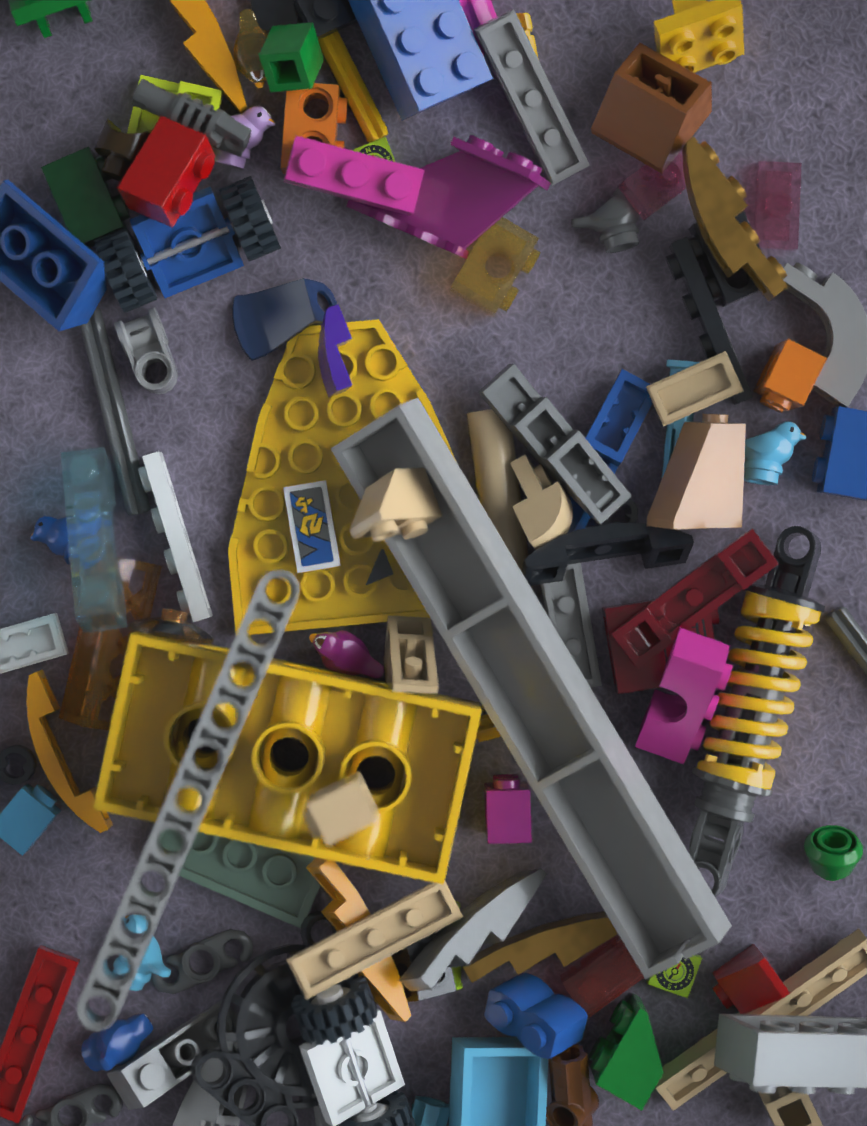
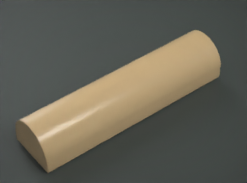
M492 409L467 413L477 497L518 567L522 570L524 560L529 556L526 534L512 507L522 501L519 480L510 462L516 460L513 433Z

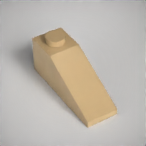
M388 616L384 650L385 683L393 692L438 694L431 618Z

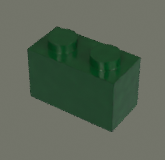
M89 146L41 167L68 231L87 248L95 246L94 240L125 228L124 220L131 218L121 194L113 196L107 181L112 178L101 172L106 159L101 155L96 157Z

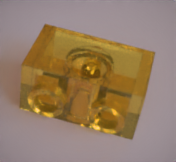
M502 217L479 237L452 283L450 291L492 316L496 315L499 308L507 312L519 292L518 288L512 286L519 273L522 271L529 275L541 254L540 251L535 249L539 238ZM501 256L505 258L510 265L509 274L503 278L490 276L485 264L491 257Z

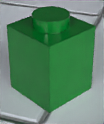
M313 22L272 26L259 53L270 92L312 89L324 61Z

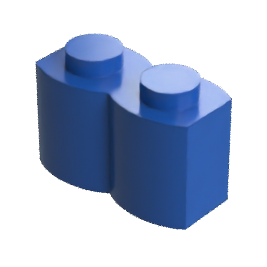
M521 973L489 990L484 1012L485 1018L494 1028L505 1035L517 1037L527 1050L544 1059H551L580 1042L583 1038L588 1014L576 1001L565 995L554 994L552 989L543 980L529 973Z

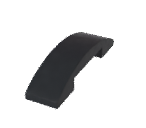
M643 523L597 525L570 532L544 544L524 560L521 572L529 585L532 586L563 581L567 565L641 554L645 569L686 563L694 541L692 535L676 529L651 527Z

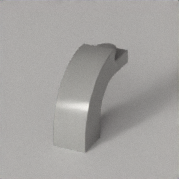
M797 262L794 266L786 263L782 266L787 274V277L783 280L788 285L784 290L810 306L822 320L826 331L824 357L827 360L812 390L837 407H848L859 391L867 374V315L863 305L850 286L834 272L826 276L820 285L815 281L818 277L817 274L808 267Z

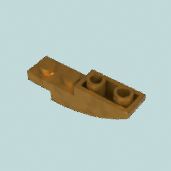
M693 136L682 148L683 172L692 212L702 237L714 259L728 278L740 268H743L769 302L788 287L783 280L787 277V274L773 256L766 258L756 244L760 242V239L753 228L746 221L739 224L735 217L748 206L743 200L747 197V194L741 184L733 176L726 178L716 165L720 160L712 147L706 141L699 144Z

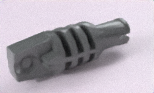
M145 79L139 82L133 95V106L159 117H166L205 134L213 148L237 156L243 154L251 136L250 128L236 121L221 109L215 111L214 106L207 103L204 106L202 100L198 98L192 100V96L187 93L175 95Z

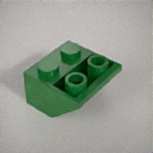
M632 993L628 1002L623 999L619 1001L610 1018V1022L614 1024L606 1039L601 1036L597 1039L588 1059L593 1061L590 1068L596 1085L642 1111L664 1072L647 1010L641 998Z

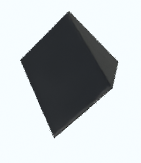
M384 549L380 550L366 585L394 574Z

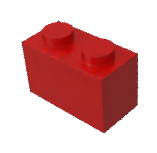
M161 116L117 188L129 209L173 228L179 216L184 215L189 210L193 200V193L201 180L206 179L210 175L214 167L215 153L205 134Z

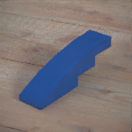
M624 369L617 376L585 435L586 440L614 474L622 463L653 404L646 389V386L651 384ZM571 497L573 518L568 533L585 528L590 519V516Z

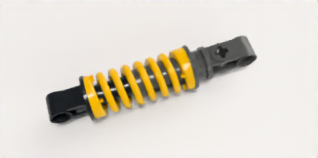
M800 526L789 527L779 535L773 555L779 564L768 572L765 585L751 584L745 589L746 594L741 608V615L757 625L756 627L738 626L735 629L734 636L737 640L750 645V650L733 648L729 651L728 659L732 663L744 668L738 667L737 671H731L727 683L728 686L732 687L731 693H719L717 695L719 696L717 705L726 709L724 716L713 715L709 725L720 732L718 738L707 737L703 742V748L712 752L713 755L706 754L705 760H700L692 771L694 775L704 781V788L701 791L702 795L696 797L694 806L701 809V812L692 832L689 854L698 870L705 868L713 874L714 886L711 891L715 897L720 895L726 888L731 866L741 843L744 822H753L755 813L752 812V808L754 807L756 797L772 796L773 789L771 787L775 770L765 761L766 759L779 758L782 748L777 742L772 740V737H781L787 734L788 725L779 719L778 716L779 714L786 715L793 712L794 702L784 695L785 692L798 691L801 685L800 680L786 672L785 669L801 670L807 664L806 657L792 650L791 646L810 647L812 645L813 636L803 630L802 627L803 625L810 626L811 624H816L819 621L821 612L824 613L826 607L808 598L821 554V543L813 532ZM797 536H806L810 543L808 553L803 558L793 559L789 553L791 540ZM709 835L724 840V842L714 838H710Z

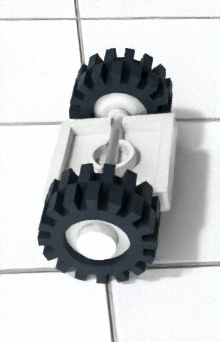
M356 973L309 999H305L300 990L301 995H295L293 998L292 1008L302 1037L307 1042L299 1046L325 1122L331 1126H416L407 1097H405L403 1092L398 1093L397 1091L405 1083L381 1011L376 1008L366 978Z

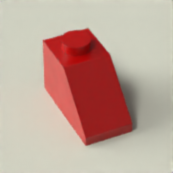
M754 943L712 972L718 981V984L712 989L726 1009L735 1005L740 1014H746L783 999L790 994Z

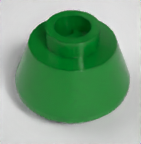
M826 825L817 828L805 838L804 851L815 874L825 880L836 881L850 875L862 858L863 845L859 838L849 829L837 825Z

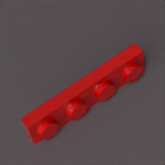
M40 945L37 949L0 1048V1117L15 1123H19L80 963L78 958Z

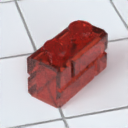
M617 934L582 959L580 967L574 965L560 975L565 989L574 1001L585 1010L588 1018H590L642 980L644 976L621 937Z

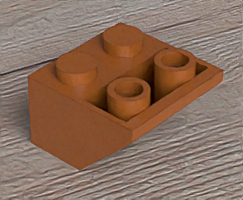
M639 42L614 73L591 127V133L663 174L682 150L685 143L695 134L712 112V82Z

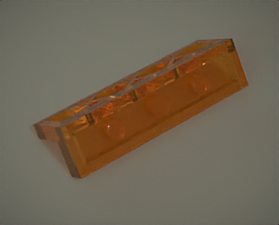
M104 552L101 562L93 567L60 709V719L81 727L110 731L112 721L98 718L102 702L111 695L116 702L122 673L113 679L109 671L111 661L120 653L125 660L130 634L139 630H148L149 625H134L133 630L123 637L119 630L120 621L130 611L135 621L151 617L162 568L161 565ZM132 569L146 571L142 589L132 595L128 587Z

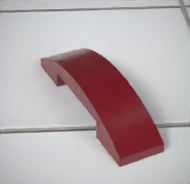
M752 528L669 587L611 634L639 669L670 646L673 640L676 639L680 628L690 629L779 563Z

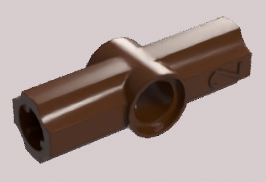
M574 1044L553 1058L548 1059L552 1102L546 1108V1122L549 1126H593L592 1115L599 1107L598 1095L590 1086L588 1054L584 1052L583 1045Z

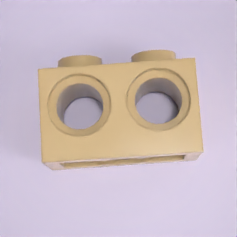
M360 771L311 794L307 803V813L304 814V818L314 838L317 839L323 836L328 846L377 822L379 810Z

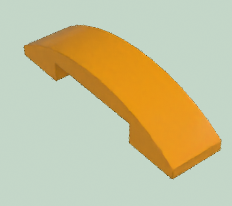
M43 669L29 675L27 685V717L31 738L40 764L55 791L81 820L99 833L109 830L113 823L108 812L93 809L97 791L96 786L80 793L45 715L60 709Z

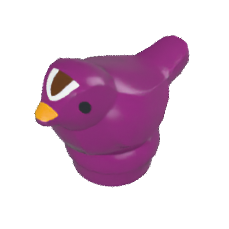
M345 630L319 634L312 633L309 636L316 653L320 655L322 663L327 669L352 676L363 674L375 679L381 678L384 674V666L370 656L366 645L354 634Z

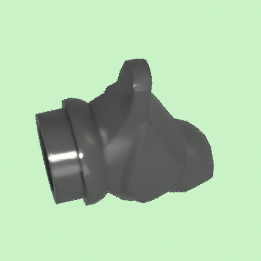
M631 180L622 182L616 188L613 196L593 214L587 217L571 219L572 227L589 228L599 232V240L601 244H604L606 253L622 252L639 244L637 236L639 228L635 223L641 214L640 199L647 192V188L641 187Z

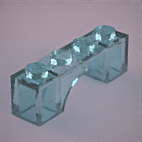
M104 447L61 452L75 618L84 633L127 627L124 586L120 575L114 538L113 509L116 501L112 464Z

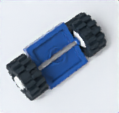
M251 176L219 189L232 222H230L228 217L224 219L211 186L193 193V200L189 210L184 215L179 216L173 228L142 214L130 219L131 226L143 250L142 253H139L127 227L94 240L98 257L104 261L107 280L124 313L157 300L154 287L147 273L150 269L164 298H167L243 267L242 258L232 238L235 235L234 230L249 262L281 249L271 225L273 222L264 200H261Z

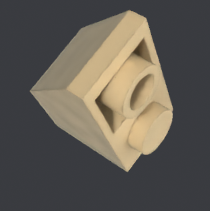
M425 468L394 469L366 487L350 528L352 537H372L373 541H382L394 535H402L403 539H412L428 531L427 525L440 518L442 514Z

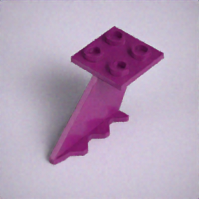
M470 135L466 142L453 136L450 145L458 149L459 152L419 168L425 171L415 210L410 216L348 200L346 207L466 259L469 251L466 250L468 246L535 188L539 187L548 191L551 183L540 176L542 168L532 164L533 162L525 157L509 151L507 157L503 158L504 152L485 140Z

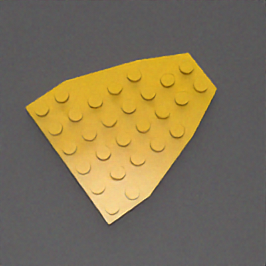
M379 319L346 322L352 339L345 345L338 347V350L353 386L329 398L318 361V346L322 325L309 326L286 344L285 352L277 367L270 391L258 417L242 494L237 507L234 529L228 547L236 635L260 580L263 576L274 570L290 572L296 577L300 587L299 598L284 632L387 622L388 616L431 618L385 540L373 541L372 537H352L350 528L361 500L331 451L332 447L398 405L419 398L453 455L430 400L420 387ZM326 480L341 566L297 573L283 487ZM384 549L394 574L366 585L380 550ZM280 577L271 579L266 588L268 597L276 603L288 601L292 592L289 582ZM262 619L254 620L248 630L249 635L274 633L271 624Z

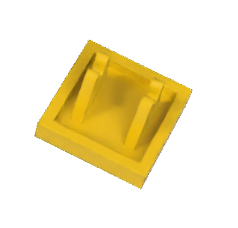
M671 0L674 14L653 21L656 52L694 73L716 64H728L736 59V57L744 55L743 5L741 0Z

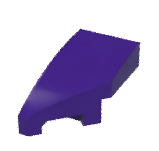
M339 304L325 309L319 337L318 361L328 398L342 393L353 386L338 350V347L345 345L352 339Z

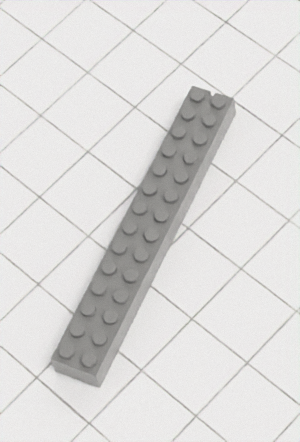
M419 398L398 405L332 447L331 451L360 500L366 487L394 469L425 468L442 516L428 524V531L423 535L412 539H403L402 535H394L385 539V542L645 980L678 964L683 957L685 960L719 944L731 928V923Z

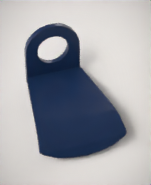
M302 278L259 292L237 295L233 301L232 319L237 339L247 357L252 361L264 357L313 323L322 324L325 312H323L318 304L317 293H321L326 298L329 307L337 305V302L331 290L322 282Z

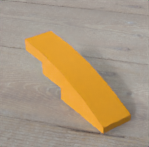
M169 0L172 8L194 33L183 43L186 51L218 89L223 91L224 96L240 114L246 111L248 107L235 62L219 24L206 0Z
M316 857L306 867L333 899L321 913L337 931L371 914L359 892L335 861ZM391 955L358 972L359 976L363 975L368 981L374 1001L391 1020L406 1022L411 1017L404 989L399 981V972Z

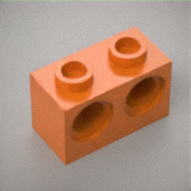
M314 83L312 89L286 91L280 166L283 174L286 173L295 136L344 148L345 141L337 140L338 123L346 124L348 98L340 97L339 85ZM313 99L324 100L329 105L328 112L321 118H310L305 114V107L309 101Z
M786 339L775 345L753 391L762 395L759 401L761 404L780 413H783L784 410L789 411V409L802 407L827 358L790 339Z

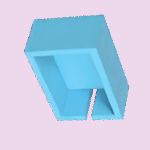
M452 1037L449 1126H546L548 1059L531 1053L521 1044L517 1037Z

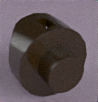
M107 118L94 148L99 155L106 159L101 172L121 182L151 132L122 133Z

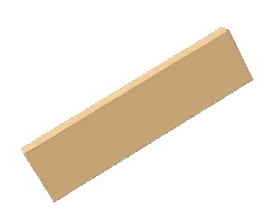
M444 881V885L431 882L286 958V961L305 999H309L463 918V915L446 881Z

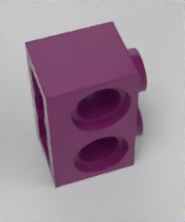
M518 774L493 775V782L484 783L487 843H532L531 797L527 781H520Z

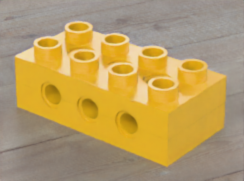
M139 630L130 634L93 805L94 810L156 823L191 742L189 738L190 724L193 720L201 718L230 648L147 630ZM272 658L198 832L444 885L482 711L480 703L439 693L393 692L383 681ZM244 661L233 664L231 677L235 683L246 686L254 682L256 674L251 664ZM218 704L213 710L214 720L220 726L230 727L237 722V711L230 704ZM284 737H293L300 740L306 745L309 752L307 764L295 770L280 766L274 758V743ZM198 748L196 749L195 757L200 766L214 768L219 764L220 758L217 750L202 751ZM381 756L386 758L395 770L393 780L388 785L380 788L366 785L379 810L378 821L328 846L323 836L315 839L304 818V814L307 813L306 809L308 808L307 803L310 795L358 772L357 767L359 763L367 757ZM184 787L178 791V802L185 809L192 810L201 805V795L196 789Z

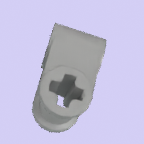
M156 308L149 309L148 315L127 323H123L121 320L115 322L114 325L118 338L139 384L154 394H164L172 390L177 383L178 371L168 346L169 342ZM157 362L164 363L168 371L166 378L158 384L149 383L146 378L149 366Z

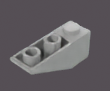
M222 1000L139 1050L132 1059L122 1066L118 1065L106 1073L128 1110L145 1108L191 1075V1063L199 1052L206 1049H216L219 1046L217 1040V1019ZM230 1007L226 1016V1030H232L233 1011Z

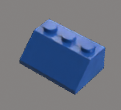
M3 180L0 185V281L57 331L87 324L107 291L104 261L9 180Z

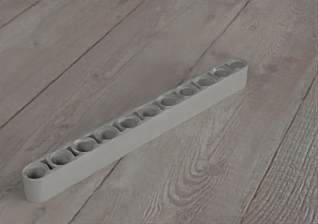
M274 570L263 576L240 625L78 1002V1019L82 1025L90 1030H104L113 1024L122 1009L299 598V582L288 571ZM273 578H284L291 585L292 592L288 601L276 603L268 597L266 591L267 584ZM254 620H266L273 627L274 634L269 643L257 644L250 638L248 630ZM244 661L251 664L256 674L254 682L246 686L235 683L231 677V668L234 663ZM227 703L233 706L237 711V722L230 727H223L217 724L213 717V710L216 705ZM202 745L214 747L219 753V764L214 768L200 766L195 757L198 747ZM184 787L196 789L201 795V805L196 809H185L178 802V791ZM165 829L178 831L183 837V847L176 851L167 850L160 843V833ZM152 870L162 874L165 879V889L159 892L147 890L142 883L143 873ZM135 912L144 916L147 921V930L143 933L129 931L124 923L125 915ZM114 954L122 955L129 963V971L121 975L114 974L107 967V957ZM94 996L104 997L111 1004V1013L104 1016L96 1015L89 1008V999Z

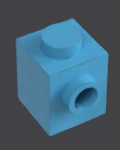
M30 784L22 787L0 814V838L23 856L61 812L54 805L57 802L56 797L39 784L35 788Z

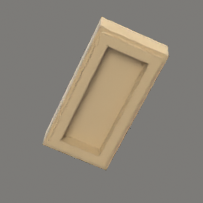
M726 351L646 386L663 427L743 391Z

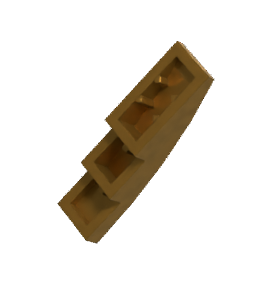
M605 911L582 914L543 924L509 937L503 942H498L475 954L470 964L463 966V969L472 983L507 961H510L519 975L553 953H556L565 967L611 939L618 932Z

